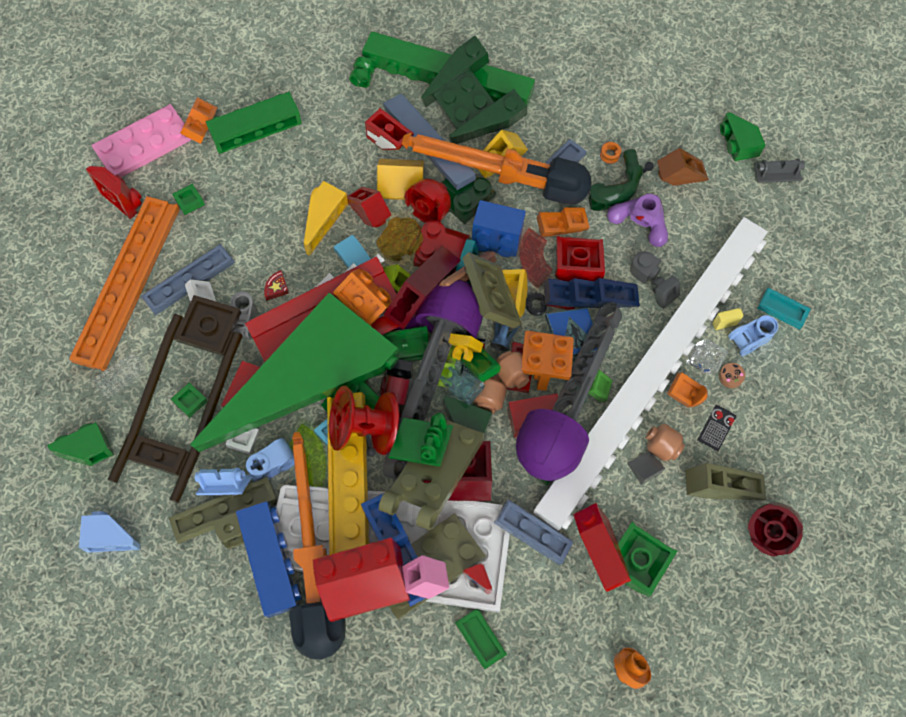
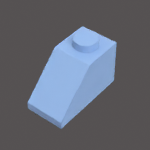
M95 511L91 512V516H81L79 548L83 551L92 553L140 550V544L116 520L107 515V512Z

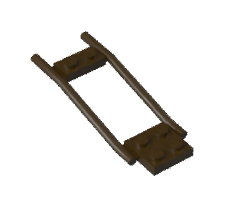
M193 295L184 317L178 314L173 315L161 342L129 433L110 472L108 481L118 483L127 460H130L131 462L179 476L169 500L175 503L180 502L200 452L192 446L190 452L184 449L140 436L139 433L173 340L223 356L195 438L212 421L233 358L243 337L242 334L233 332L241 315L239 308Z

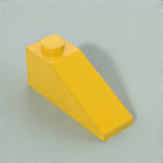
M325 181L319 187L314 188L310 196L304 236V247L306 254L309 256L348 205L347 193Z

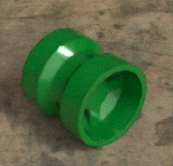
M358 57L354 62V70L351 71L349 80L354 86L367 88L371 83V75H373L376 66L371 59Z

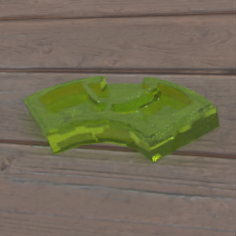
M301 424L297 432H300L304 439L309 486L322 487L327 472L326 455L320 440L314 432ZM291 440L290 443H289V446H290V448H292V449H293V440Z

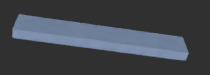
M402 93L383 103L384 109L388 114L414 133L413 137L419 134L445 141ZM426 155L456 190L476 180V174L469 166Z

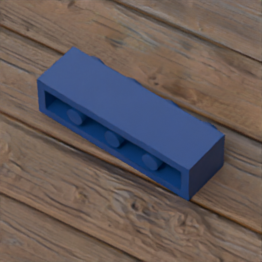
M266 501L236 511L264 616L270 618L291 611L293 607L300 606L299 600H302V594L299 585L294 584L291 574H294L295 570L291 558L286 559L284 548L288 546L284 533H279L277 523L280 522L277 508H272Z

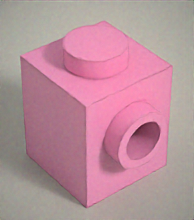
M420 556L402 566L406 593L430 599L449 589L445 562Z

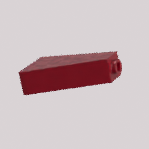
M441 246L404 282L384 315L401 329H404L418 314L419 309L441 281L453 273L461 260L444 246Z

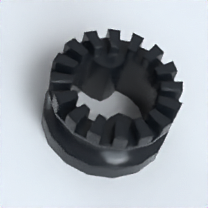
M540 292L528 295L526 298L527 311L534 316L545 313L547 309L545 296ZM532 301H541V308H532Z

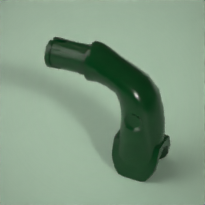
M628 149L623 153L626 165V182L607 186L604 183H597L591 186V195L589 197L591 210H606L609 206L624 203L635 195L643 174V167L639 165L635 149Z

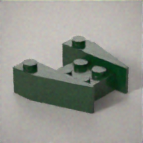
M473 36L454 51L421 96L425 108L436 101L456 130L448 136L450 142L454 144L509 128L527 115V106L515 89L494 102L474 75L475 72L489 63L488 52L476 36Z

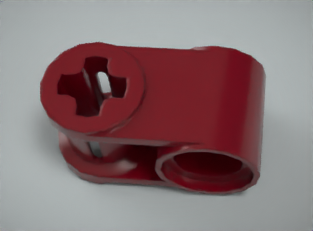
M383 376L379 397L385 392H392L396 396L398 404L405 405L410 380Z

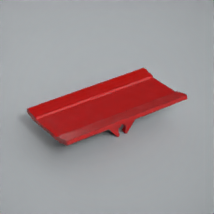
M377 256L246 322L245 325L264 361L268 360L328 293L336 297L333 294L334 290L351 272L357 269L368 272L372 276L373 282L379 288L385 289L393 301L397 294ZM385 315L378 318L371 325L382 336L399 327Z

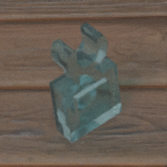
M450 366L448 369L452 377L445 378L441 376L442 383L449 387L450 392L454 396L470 405L483 391L485 385L466 371L460 376L457 369Z

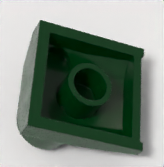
M476 177V180L459 190H456L447 178L441 182L446 186L451 198L449 212L464 224L476 215L480 200L490 202L496 196V191L492 189L491 183L485 178Z

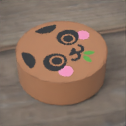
M736 363L724 365L719 372V380L727 388H737L745 379L744 369Z

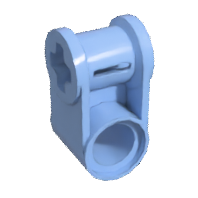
M761 316L748 324L736 328L728 337L730 340H734L740 349L739 354L745 356L768 343L777 332L778 323L771 316ZM760 327L766 328L769 333L763 332Z
M284 438L273 441L264 449L251 455L246 462L249 475H252L251 479L254 482L268 477L270 480L295 465L293 451ZM260 465V467L263 469L261 471H258L256 467Z

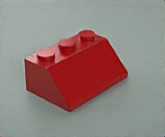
M392 537L312 560L316 588L330 622L410 600V595L405 590L401 548Z

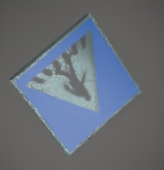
M588 307L546 313L545 318L551 334L573 337V356H578L585 338L593 325ZM598 348L593 349L589 354L593 353Z

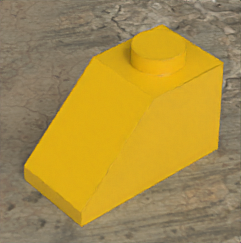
M501 130L483 151L505 156L506 150L510 149L516 151L522 157L528 149L517 133ZM478 169L484 178L495 174Z

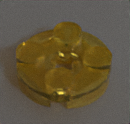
M394 217L389 221L388 226L377 239L376 245L388 260H403L402 256L406 254L411 256L420 247L423 241L422 228L412 218L400 219L399 217Z

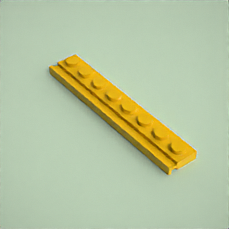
M362 392L353 393L355 407L364 408L365 395ZM327 397L329 555L369 544V521L361 507L362 503L368 501L366 436L358 437L357 433H352L347 445L342 450H334L329 439V416L334 399L332 397Z

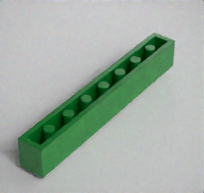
M371 31L362 50L363 57L371 59L375 63L376 68L386 70L390 74L406 76L410 80L423 81L429 85L452 55ZM485 65L474 73L494 102L515 89L528 107L534 91V78Z

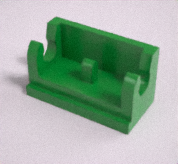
M427 326L389 332L383 335L398 348L399 355L397 357L399 360L410 362L422 360L429 342Z

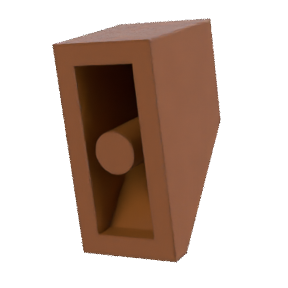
M680 147L657 161L659 177L663 182L673 186L709 180L703 161Z

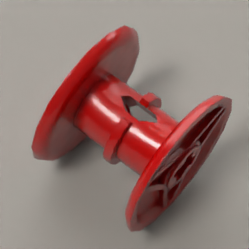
M341 386L335 394L329 416V439L334 450H342L347 445L352 433H357L358 437H365L369 434L371 435L374 450L379 455H386L391 450L398 431L399 407L396 396L392 392L383 393L374 409H370L368 405H364V408L355 407L352 391L348 386Z

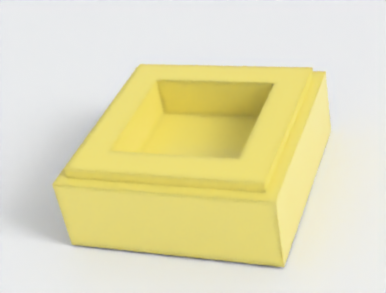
M741 308L720 312L712 324L715 330L736 326L744 315Z

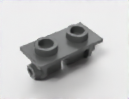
M799 158L786 161L762 160V162L754 163L757 183L802 181L800 170L804 169L805 162Z

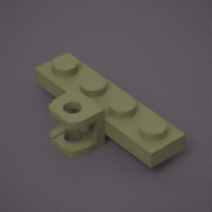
M268 477L248 484L243 494L219 496L171 516L169 520L175 539L179 544L215 529L223 545L227 549H232L244 544L236 511L266 501L272 505L277 503V499Z

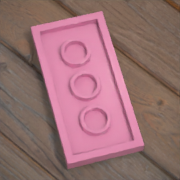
M169 104L91 146L106 169L114 175L123 177L192 139L180 134L184 122L172 105Z

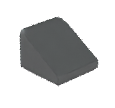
M649 451L627 463L641 485L660 475L665 470L663 464Z

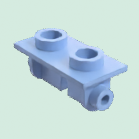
M240 468L220 469L219 474L216 469H201L195 473V481L200 484L196 495L243 494L252 475H245V472Z

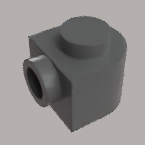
M639 252L633 258L630 272L633 277L645 284L649 278L654 280L659 274L661 260L649 252Z

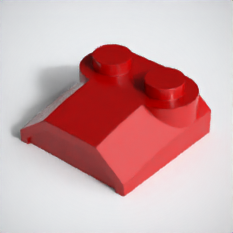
M89 166L86 168L98 192L129 219H132L137 214V208L142 205L140 201L142 196L133 187L129 189L119 175H114L105 167Z
M436 220L426 222L422 227L417 243L413 266L420 267L441 246H444L460 259L466 239L469 240L470 235L445 228L441 222Z
M557 236L555 276L558 280L569 282L574 278L595 281L599 278L604 279L603 239Z

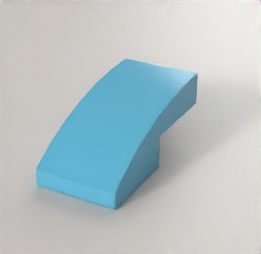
M354 235L333 246L335 253L347 268L353 263L358 266L371 259Z

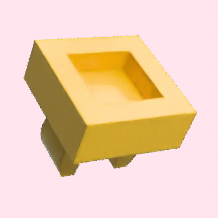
M451 333L448 343L455 346L452 357L460 360L464 352L463 359L471 362L473 359V352L481 353L483 347L482 342L468 335Z

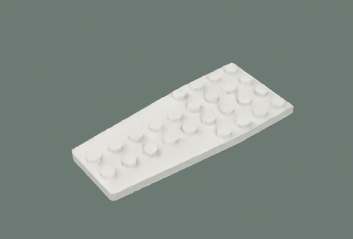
M284 485L280 489L276 507L280 517L277 527L279 533H284L288 547L284 548L286 559L291 558L294 570L303 572V568L294 561L293 549L303 548L297 486ZM309 487L316 546L323 545L327 550L328 556V488ZM368 491V500L385 492ZM402 501L396 515L411 544L429 532V530L416 525V519L421 508ZM447 501L433 528L454 513L486 555V558L478 564L482 563L492 585V591L487 595L464 575H461L449 584V589L428 599L426 602L500 612L510 533L494 524V521L503 505L479 501ZM369 524L370 544L378 540Z

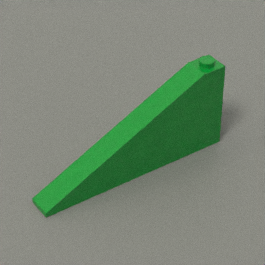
M328 293L190 445L198 452L204 451L334 395L341 386H348L350 388L378 376L387 368L389 370L392 369L398 362V348L331 293Z

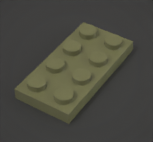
M455 513L411 543L417 557L426 556L445 562L449 584L463 575V570L475 566L486 558L484 552ZM428 598L412 606L409 605L408 601L388 607L399 621L427 601Z

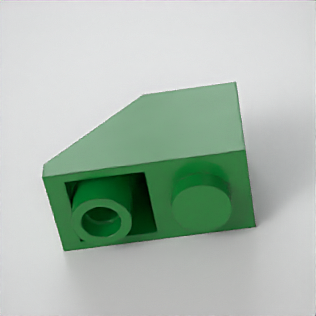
M731 112L725 114L720 124V133L726 138L727 151L729 154H732L734 162L760 157L766 144L759 127Z
M96 422L85 424L72 434L59 436L53 443L47 445L48 449L57 457L87 466H92L114 455L104 430Z

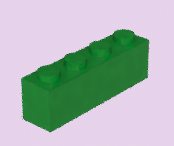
M290 91L206 121L218 154L302 124L299 110Z

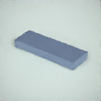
M509 499L505 501L494 521V524L558 565L563 563L573 544L572 540Z

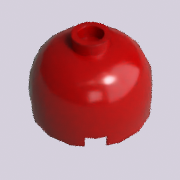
M433 179L417 181L407 189L404 195L407 207L411 205L415 210L412 214L424 223L431 220L441 222L450 210L451 198L446 186Z

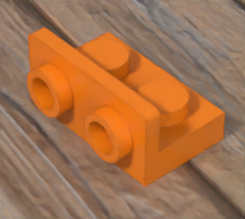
M361 269L351 272L333 292L345 306L370 326L392 302L389 293L385 289L379 288L373 282L372 276Z

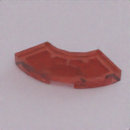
M528 228L522 238L519 250L521 268L525 269L529 282L539 289L550 276L553 269L546 263L543 256L547 240Z

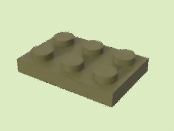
M470 252L462 257L466 267L465 272L470 278L472 291L476 295L479 304L480 314L485 319L514 329L521 325L520 317L501 266Z

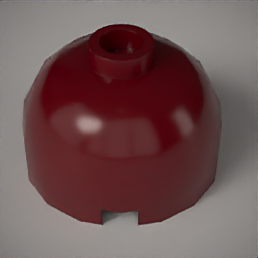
M770 502L760 506L752 514L748 523V531L753 545L760 552L769 556L777 557L778 555L791 554L799 547L804 535L803 521L799 513L791 506L781 502Z

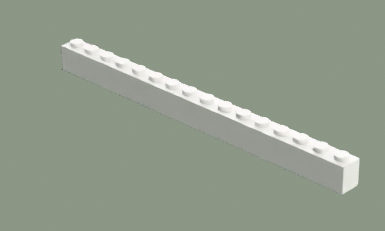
M743 217L589 432V444L578 467L569 475L554 481L534 509L533 516L558 532L561 528L567 530L574 520V516L571 515L576 507L579 509L583 507L589 498L586 495L590 487L593 489L597 487L603 478L600 475L604 467L607 469L611 467L617 458L613 455L616 449L620 448L622 450L630 439L627 436L630 429L632 428L636 431L644 419L640 416L644 409L648 412L657 400L654 398L656 392L662 393L670 382L666 379L670 372L675 375L683 362L679 361L683 354L688 356L695 346L692 343L695 337L701 338L707 329V326L704 325L707 319L712 321L720 310L717 308L719 302L723 304L732 293L728 289L731 285L735 287L744 276L740 273L742 269L748 270L755 260L752 257L754 252H761L767 243L763 240L768 232L767 230Z

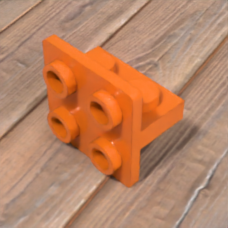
M525 331L522 353L523 367L521 369L524 374H531L533 379L537 380V390L547 391L550 377L570 380L572 373L573 337Z

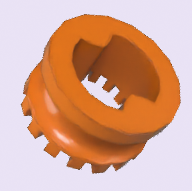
M615 142L605 143L600 152L601 160L607 164L616 163L621 155V147ZM607 150H613L615 152L614 156L606 154Z

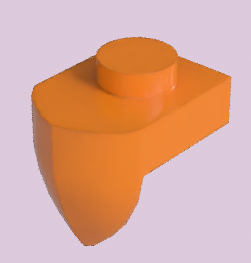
M680 372L677 373L667 395L690 408L702 404L708 397V391L705 386Z

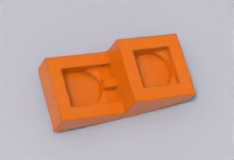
M197 97L180 134L201 144L208 130L206 121L213 119L218 107Z
M564 207L561 212H540L536 217L541 237L588 230L590 227L585 208Z

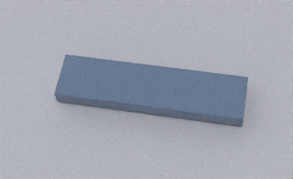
M219 244L141 295V297L156 316L188 295L185 284L189 280L209 281L235 262L224 247Z

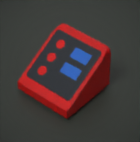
M482 563L463 570V575L487 595L491 593L492 585Z

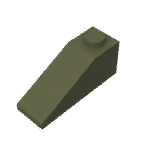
M704 463L685 470L687 495L706 499L766 500L764 475L710 463Z

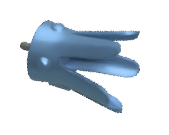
M495 322L494 337L490 346L497 349L496 354L499 353V350L508 351L510 341L519 326L508 332V326L502 325L501 327V324Z

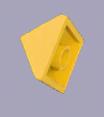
M379 159L377 164V191H380L383 199L405 200L404 195L407 189L417 181L424 179V160Z

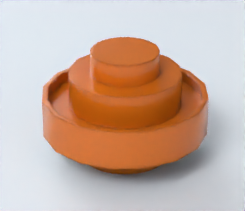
M630 647L623 648L615 655L614 666L616 675L621 682L632 688L641 689L651 681V670L648 662L635 649Z

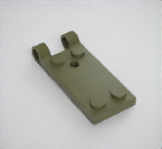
M446 420L448 425H453V430L441 467L408 462L391 489L386 490L379 503V510L393 516L402 501L418 506L421 509L416 519V525L430 531L483 443L484 433ZM423 480H431L430 483H424V482H422V481H423Z

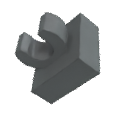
M673 275L666 281L659 276L652 281V284L656 286L653 289L656 293V303L664 309L680 296L679 279Z

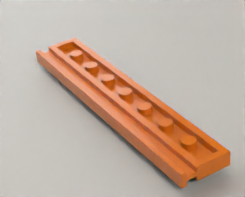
M146 196L69 358L72 363L100 369L103 372L106 371L180 210L178 204L172 205L167 201Z

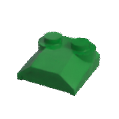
M631 522L618 543L631 581L625 583V585L638 593L650 597L678 551L635 525L636 523Z

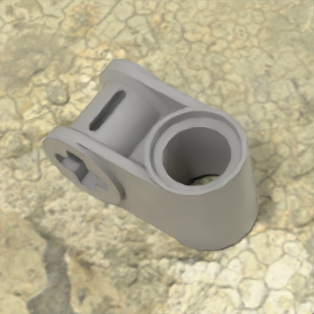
M240 291L232 296L230 306L239 308L243 303H248L249 305L244 309H240L241 315L233 332H238L246 340H251L252 336L245 323L255 318L256 306L248 292Z

